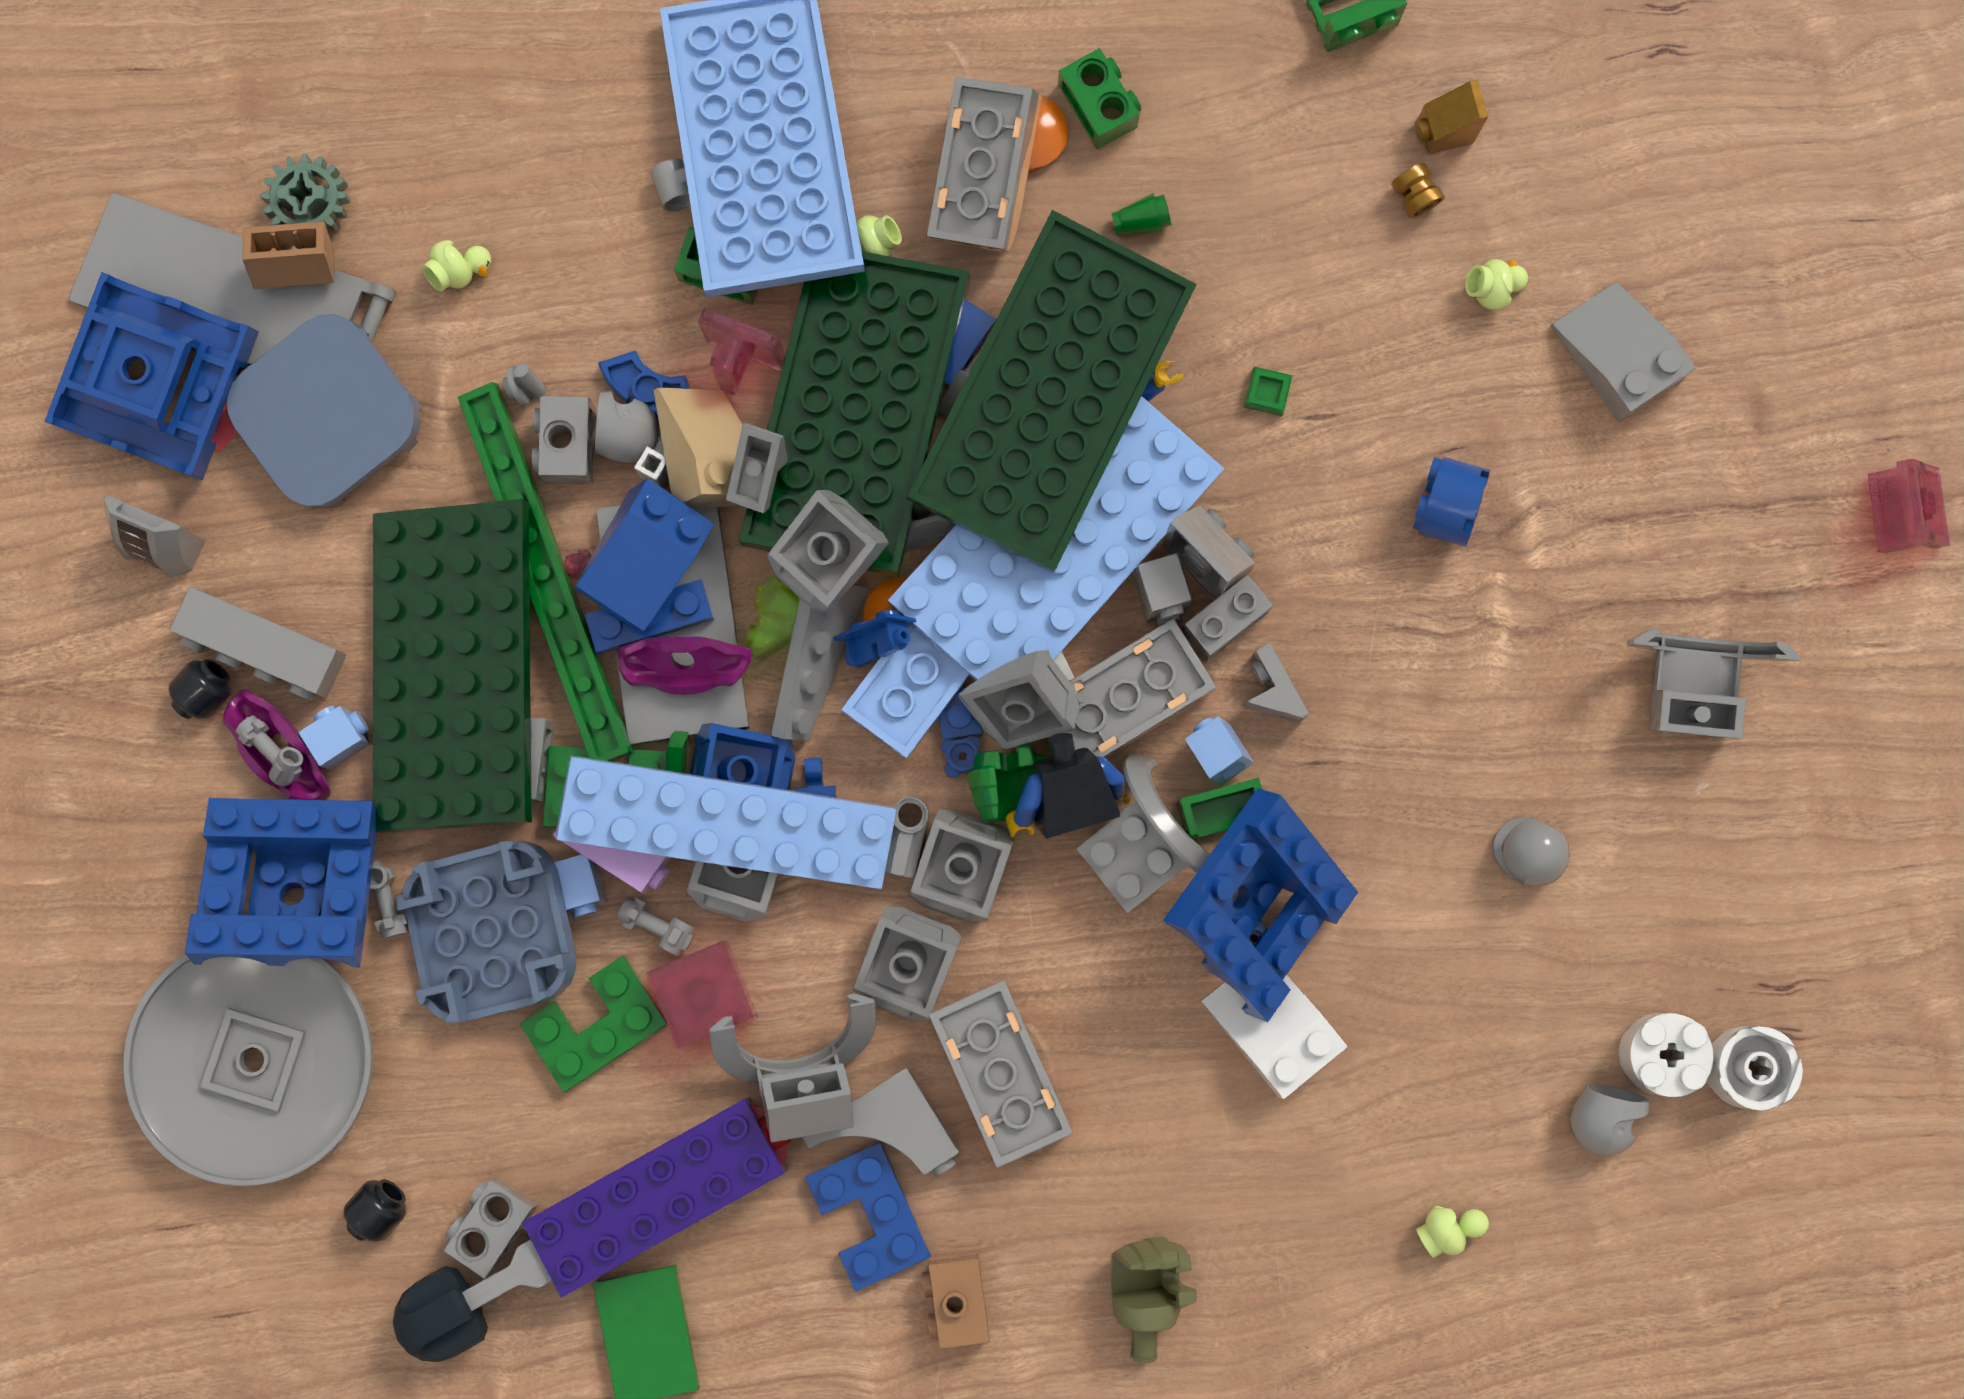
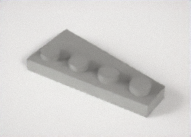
M853 584L828 610L812 609L800 598L771 736L788 740L809 741L846 645L844 642L834 641L833 637L848 631L849 626L854 624L867 590L866 586Z

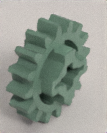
M302 154L300 163H295L290 156L287 157L286 163L288 167L285 169L274 165L273 169L277 176L275 179H264L270 191L263 192L260 196L265 203L270 204L263 209V212L269 219L273 218L271 224L283 225L324 221L326 228L329 227L337 231L339 228L334 222L336 217L347 218L348 216L341 208V205L351 203L350 197L342 192L348 188V184L343 177L338 178L340 175L338 169L334 165L327 167L326 161L320 156L312 164V160L307 154ZM316 176L324 179L328 183L329 188H325L324 185H318ZM282 208L293 211L296 220L287 217Z

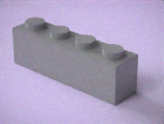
M191 586L169 630L182 636L179 644L201 654L205 647L218 652L215 660L236 669L239 668L241 662L254 667L252 676L275 685L278 678L291 683L289 692L310 701L314 694L327 699L347 656L334 648Z

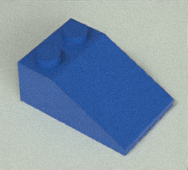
M647 478L632 488L626 495L575 584L574 589L642 633L697 556L714 523Z

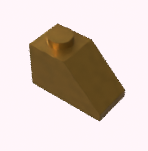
M1478 79L1469 81L1424 104L1418 119L1415 121V130L1419 142H1425L1428 155L1470 145L1475 142L1488 118Z

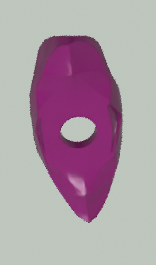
M655 637L619 647L617 649V659L623 679L629 685L651 686L665 693L687 695L702 693L717 686H732L748 669L753 650L748 647L728 644L705 637ZM688 652L692 655L694 663L691 665H681L674 660L672 653Z
M245 689L239 691L228 703L224 711L223 722L233 734L237 742L238 751L249 768L265 783L283 792L288 799L321 800L331 794L329 783L322 768L318 765L298 733L299 731L272 704L251 691ZM254 715L257 719L264 721L270 728L267 735L271 739L276 734H280L287 740L289 747L301 752L303 756V762L300 766L302 772L295 782L287 786H280L271 781L269 771L273 764L255 746L249 748L238 739L239 735L236 733V728L243 720Z

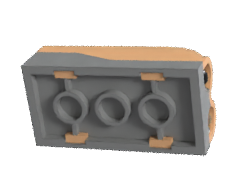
M955 76L929 221L928 237L950 244L973 246L998 252H1008L1011 248L1020 220L1042 96L1033 88Z
M1171 619L1070 681L1075 686L1079 710L1074 730L1064 733L1073 735L1075 750L1088 748L1095 756L1108 758L1212 694L1216 689V685L1175 620Z
M1004 980L929 1014L997 1168L1073 1134Z

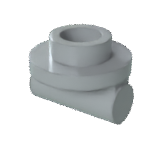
M526 364L513 365L507 368V377L503 378V384L511 400L516 399L519 404L524 405L530 402L531 397L540 398V396L546 393V386Z

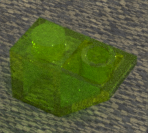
M767 576L766 585H759L756 593L754 608L760 610L757 625H750L746 640V647L753 650L752 657L756 661H764L791 643L800 597L779 578Z

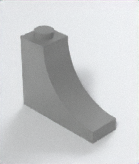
M908 1067L852 1102L854 1127L802 1137L809 1149L827 1140L848 1136H861L883 1141L909 1157L923 1175L932 1171L935 1177L957 1164L953 1157L959 1153V1149Z

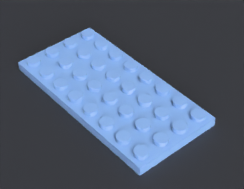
M708 0L660 8L706 298L865 272L817 0Z
M1141 396L1054 573L955 525L888 599V603L895 610L899 611L902 616L916 618L917 622H913L912 625L976 681L996 668L1035 651L1049 650L1051 658L1055 660L1135 571L1137 565L1141 564L1166 535L1170 522L1176 516L1188 511L1225 468Z

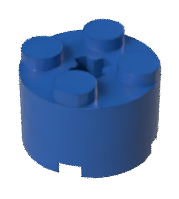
M1444 456L1442 459L1434 457L1425 492L1431 494L1430 496L1422 494L1413 528L1420 530L1419 534L1467 547L1491 470Z

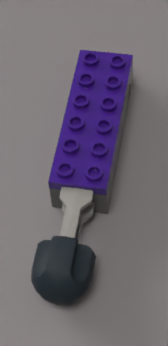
M750 1097L743 1099L522 1222L531 1240L517 1247L511 1264L507 1268L472 1287L469 1282L465 1281L458 1269L444 1266L415 1282L402 1293L395 1306L393 1327L398 1343L408 1354L421 1361L441 1362L461 1354L485 1339L488 1326L481 1307L485 1303L518 1285L540 1288L553 1281L560 1297H564L789 1170L785 1161L791 1139L771 1143L763 1107L753 1104Z

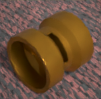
M1420 163L1411 167L1396 177L1391 183L1396 194L1404 197L1406 201L1405 209L1410 218L1418 217L1430 211L1445 199L1440 187L1433 185L1430 180L1432 173L1426 163Z

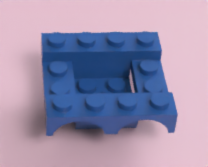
M101 272L44 422L203 480L217 444L211 440L227 401L231 385L235 380L239 367L246 368L259 331L243 323L227 320L180 300L153 293ZM191 349L197 351L168 425L163 423L189 352ZM137 359H143L146 364L145 374L138 380H132L128 373L130 364Z
M1257 788L1163 921L1186 936L1203 952L1205 958L1201 964L1208 972L1231 986L1245 1000L1246 1003L1241 1009L1246 1014L1269 1022L1291 990L1283 981L1287 973L1324 920L1337 924L1358 894V891L1285 799L1279 794ZM1237 889H1238L1237 897H1236L1235 901L1233 902V897H1232V896L1235 894V892H1236ZM1282 889L1293 892L1291 898L1255 948L1248 940L1252 931Z
M209 798L203 837L207 841L197 913L191 914L185 954L194 965H202L203 961L211 958L238 957L256 960L268 966H285L286 963L298 959H326L360 968L377 837V808L374 802ZM253 849L256 853V862L248 915H243ZM294 888L304 890V896L299 903L295 905L284 904V896L289 890Z

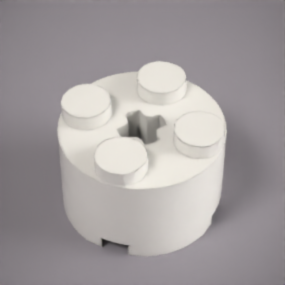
M1654 1013L1638 1019L1623 1034L1618 1052L1621 1069L1637 1088L1648 1094L1666 1097H1680L1702 1088L1711 1072L1714 1058L1713 1047L1706 1029L1693 1019L1674 1013ZM1660 1050L1671 1051V1059H1660Z
M1740 1026L1725 1030L1712 1043L1714 1058L1711 1072L1707 1078V1084L1718 1097L1732 1106L1763 1111L1775 1108L1787 1102L1795 1095L1801 1084L1803 1067L1801 1059L1798 1058L1797 1052L1793 1047L1794 1044L1780 1031L1769 1027ZM1750 1061H1753V1065L1759 1068L1757 1075L1752 1074V1071L1749 1069Z

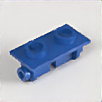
M897 610L881 611L875 614L876 618L868 622L854 623L849 626L848 631L834 636L833 639L834 641L846 644L844 656L846 663L849 666L861 668L878 660V656L885 657L906 648L910 641V633L906 627L912 625L913 622H917L916 618L901 616Z

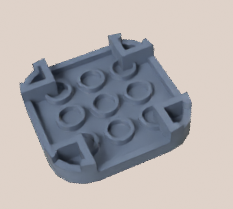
M335 314L318 315L303 323L243 370L232 383L227 396L228 415L234 428L279 489L292 501L312 508H334L346 502L344 499L346 495L403 451L409 453L418 443L416 438L421 426L420 412L423 411L417 397L411 395L368 337L370 334L359 324Z
M505 841L443 859L425 861L412 868L413 872L407 878L402 894L396 895L397 911H405L421 990L414 991L420 1006L425 1005L436 1017L445 1020V1023L476 1020L548 1002L560 996L571 984L576 970L575 946L557 868L552 857L541 846L529 841Z

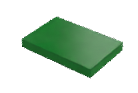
M676 1264L594 1282V1291L615 1399H660L699 1390L700 1385Z

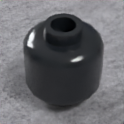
M209 659L204 661L192 660L187 663L169 684L168 690L173 700L171 703L173 709L187 719L192 717L208 719L214 715L231 694L229 674L219 664Z
M389 1180L366 1181L344 1206V1218L347 1222L348 1232L360 1241L380 1242L385 1240L406 1215V1198L403 1191Z

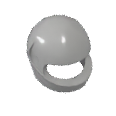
M611 391L599 392L595 453L612 461L625 464L639 461L646 447L654 449L659 439V422L654 411L647 404L635 398L631 403L620 404L614 400Z
M1529 817L1513 819L1502 826L1495 837L1494 855L1498 864L1520 884L1528 886L1548 885L1561 877L1568 866L1570 852L1564 833L1561 834L1552 826L1540 820Z
M1589 1084L1575 1102L1570 1115L1573 1135L1585 1150L1599 1156L1621 1154L1635 1142L1637 1135L1631 1132V1126L1636 1119L1643 1118L1649 1114L1650 1101L1646 1097L1624 1089Z

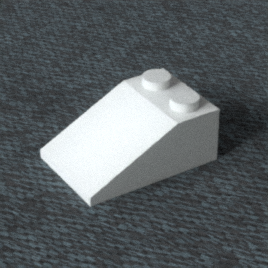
M1287 975L1283 981L1291 990L1269 1022L1246 1014L1241 1009L1246 1003L1245 1000L1231 986L1224 982L1201 1002L1278 1098L1285 1099L1348 1047L1323 1015Z

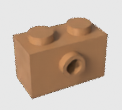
M324 221L243 228L242 260L253 289L334 283V249Z
M979 1254L929 1261V1271L922 1272L925 1298L933 1297L935 1313L927 1314L930 1339H938L940 1349L990 1343Z

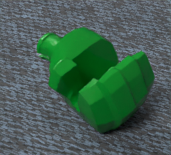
M1029 743L1016 746L1015 751L1012 753H999L998 750L977 753L973 769L968 772L969 789L972 791L974 806L978 809L983 822L1006 821V816L1017 808L1025 783L1032 775L1033 763L1048 757L1037 754Z

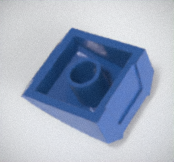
M707 723L702 724L695 739L690 774L790 790L795 755L791 740Z

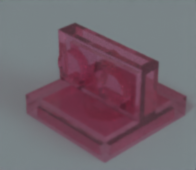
M704 307L698 323L706 342L716 346L711 357L710 366L714 367L713 373L721 390L736 396L750 360L780 371L785 359V353L779 336Z
M1912 458L1897 461V468L1868 474L1878 552L1889 553L1921 546L1933 549L1950 546L1940 470L1938 467Z

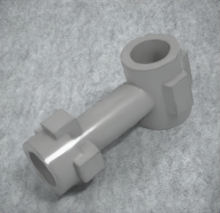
M254 715L247 717L236 728V733L239 735L238 739L249 748L255 746L273 764L269 771V777L272 782L280 786H287L295 782L302 772L300 766L303 762V756L301 752L292 747L280 749L267 735L270 728L264 721L257 719Z
M380 861L373 862L370 888L374 889L382 920L375 922L377 933L381 932L383 939H389L407 933L405 926L407 919L405 914L398 915L390 887L396 878L394 869L383 866Z
M628 897L617 915V919L623 922L622 926L633 930L635 925H638L661 937L658 946L680 957L683 950L687 951L694 938L691 934L695 927L674 916L671 922L667 923L645 911L647 903L638 898L633 900Z

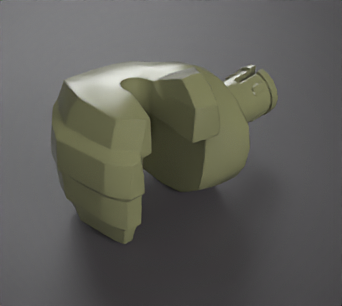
M1165 1237L1146 1238L1142 1241L1129 1243L1111 1255L1110 1279L1114 1315L1120 1325L1132 1329L1130 1357L1140 1363H1150L1157 1359L1158 1331L1173 1327L1176 1324L1181 1308L1191 1305L1197 1300L1196 1289L1183 1285L1179 1278V1273L1192 1270L1190 1255L1182 1245L1169 1242Z

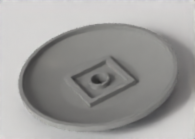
M184 955L165 969L144 994L130 1022L123 1055V1074L129 1105L138 1125L151 1144L166 1159L189 1174L206 1181L233 1186H256L290 1178L312 1167L331 1153L345 1138L360 1115L368 1095L373 1071L372 1035L362 1003L345 977L325 959H298L286 963L285 966H268L265 963L246 958L217 957L203 961L202 965H194ZM252 1048L259 1049L264 1056L263 1066L256 1072L250 1071L244 1063L245 1054Z

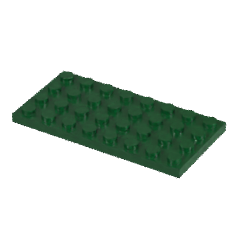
M1052 210L906 499L1054 573L1197 284Z
M862 251L865 272L805 281L803 284L767 427L768 431L784 436L788 461L777 472L769 509L765 513H761L747 508L739 543L744 547L770 552L817 490H830L847 500L855 510L879 531L883 532L889 542L866 571L899 577L916 507L915 503L906 498L928 456L970 274L966 270Z
M523 499L373 514V802L377 808L376 832L378 833L532 823L529 502Z

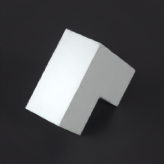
M660 435L655 448L651 449L647 446L634 468L643 480L648 478L661 488H664L669 478L662 437Z

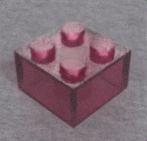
M720 941L647 972L677 1049H683L709 1038V1029L723 1017L732 1016L735 1027L758 1017L728 941Z

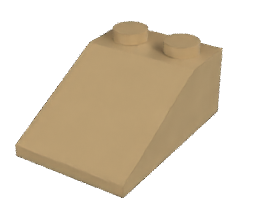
M657 388L653 390L671 494L689 507L741 506L726 501L742 423L724 391L681 388Z

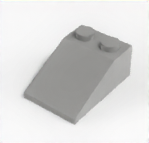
M1617 281L1550 326L1618 422H1621L1684 380L1696 369L1675 337Z
M1198 505L1176 516L1170 522L1162 545L1171 555L1177 553L1180 564L1216 600L1252 570L1255 562L1251 557L1254 554L1240 538L1233 540L1223 530L1226 524L1215 511L1209 509L1206 512Z

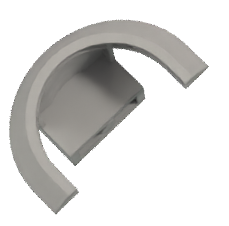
M1654 629L1645 630L1627 641V646L1657 651L1649 724L1650 731L1742 739L1746 698L1738 697L1742 659L1767 661L1801 660V656L1785 642H1740L1662 634L1660 630Z
M1136 753L1127 757L1123 762L1124 775L1136 801L1120 813L1121 817L1111 820L1077 848L1081 856L1127 913L1187 866L1197 873L1210 855L1180 827L1159 797L1151 776L1152 769L1159 764L1154 758Z
M856 993L847 995L848 1019L839 1036L823 1049L797 1059L769 1060L747 1052L736 1039L732 1016L723 1017L709 1029L713 1056L719 1066L733 1077L758 1084L771 1143L854 1127L852 1097L844 1066L865 1049L874 1034L876 1027L874 999Z

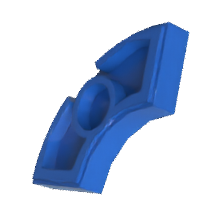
M636 351L598 363L609 386L625 403H631L634 398L640 400L654 411L656 417H658L653 390L657 388L690 389L686 375L668 377L654 373L642 363Z

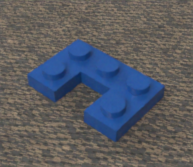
M881 1142L805 1176L821 1215L860 1198L876 1234L839 1252L855 1292L931 1257Z

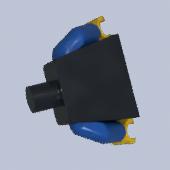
M1060 733L1053 735L1048 739L1052 757L1033 763L1032 775L1025 783L1016 810L1006 816V824L1011 838H1014L1015 834L1021 829H1025L1028 836L1035 833L1034 821L1035 826L1047 839L1121 817L1116 802L1123 800L1125 804H1128L1131 801L1125 792L1124 775L1109 760L1102 756H1095L1088 748L1075 750L1072 734Z

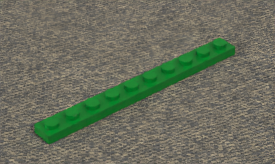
M495 382L488 383L459 396L458 400L495 501L523 499L529 502L530 597L588 756L591 759L612 762L632 754L634 751L599 656L595 651L591 634L499 384Z

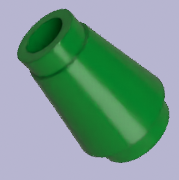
M1154 193L1112 213L1117 236L1163 232L1164 227L1172 225L1164 194L1155 197Z

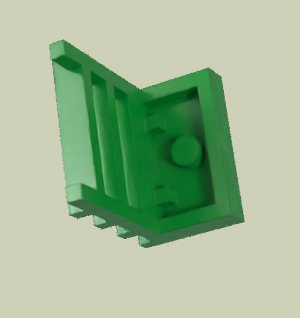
M1307 0L1306 2L1308 10L1312 11L1315 18L1317 31L1321 32L1325 41L1324 47L1327 52L1399 25L1407 6L1406 0H1364L1324 16L1320 6L1335 0Z

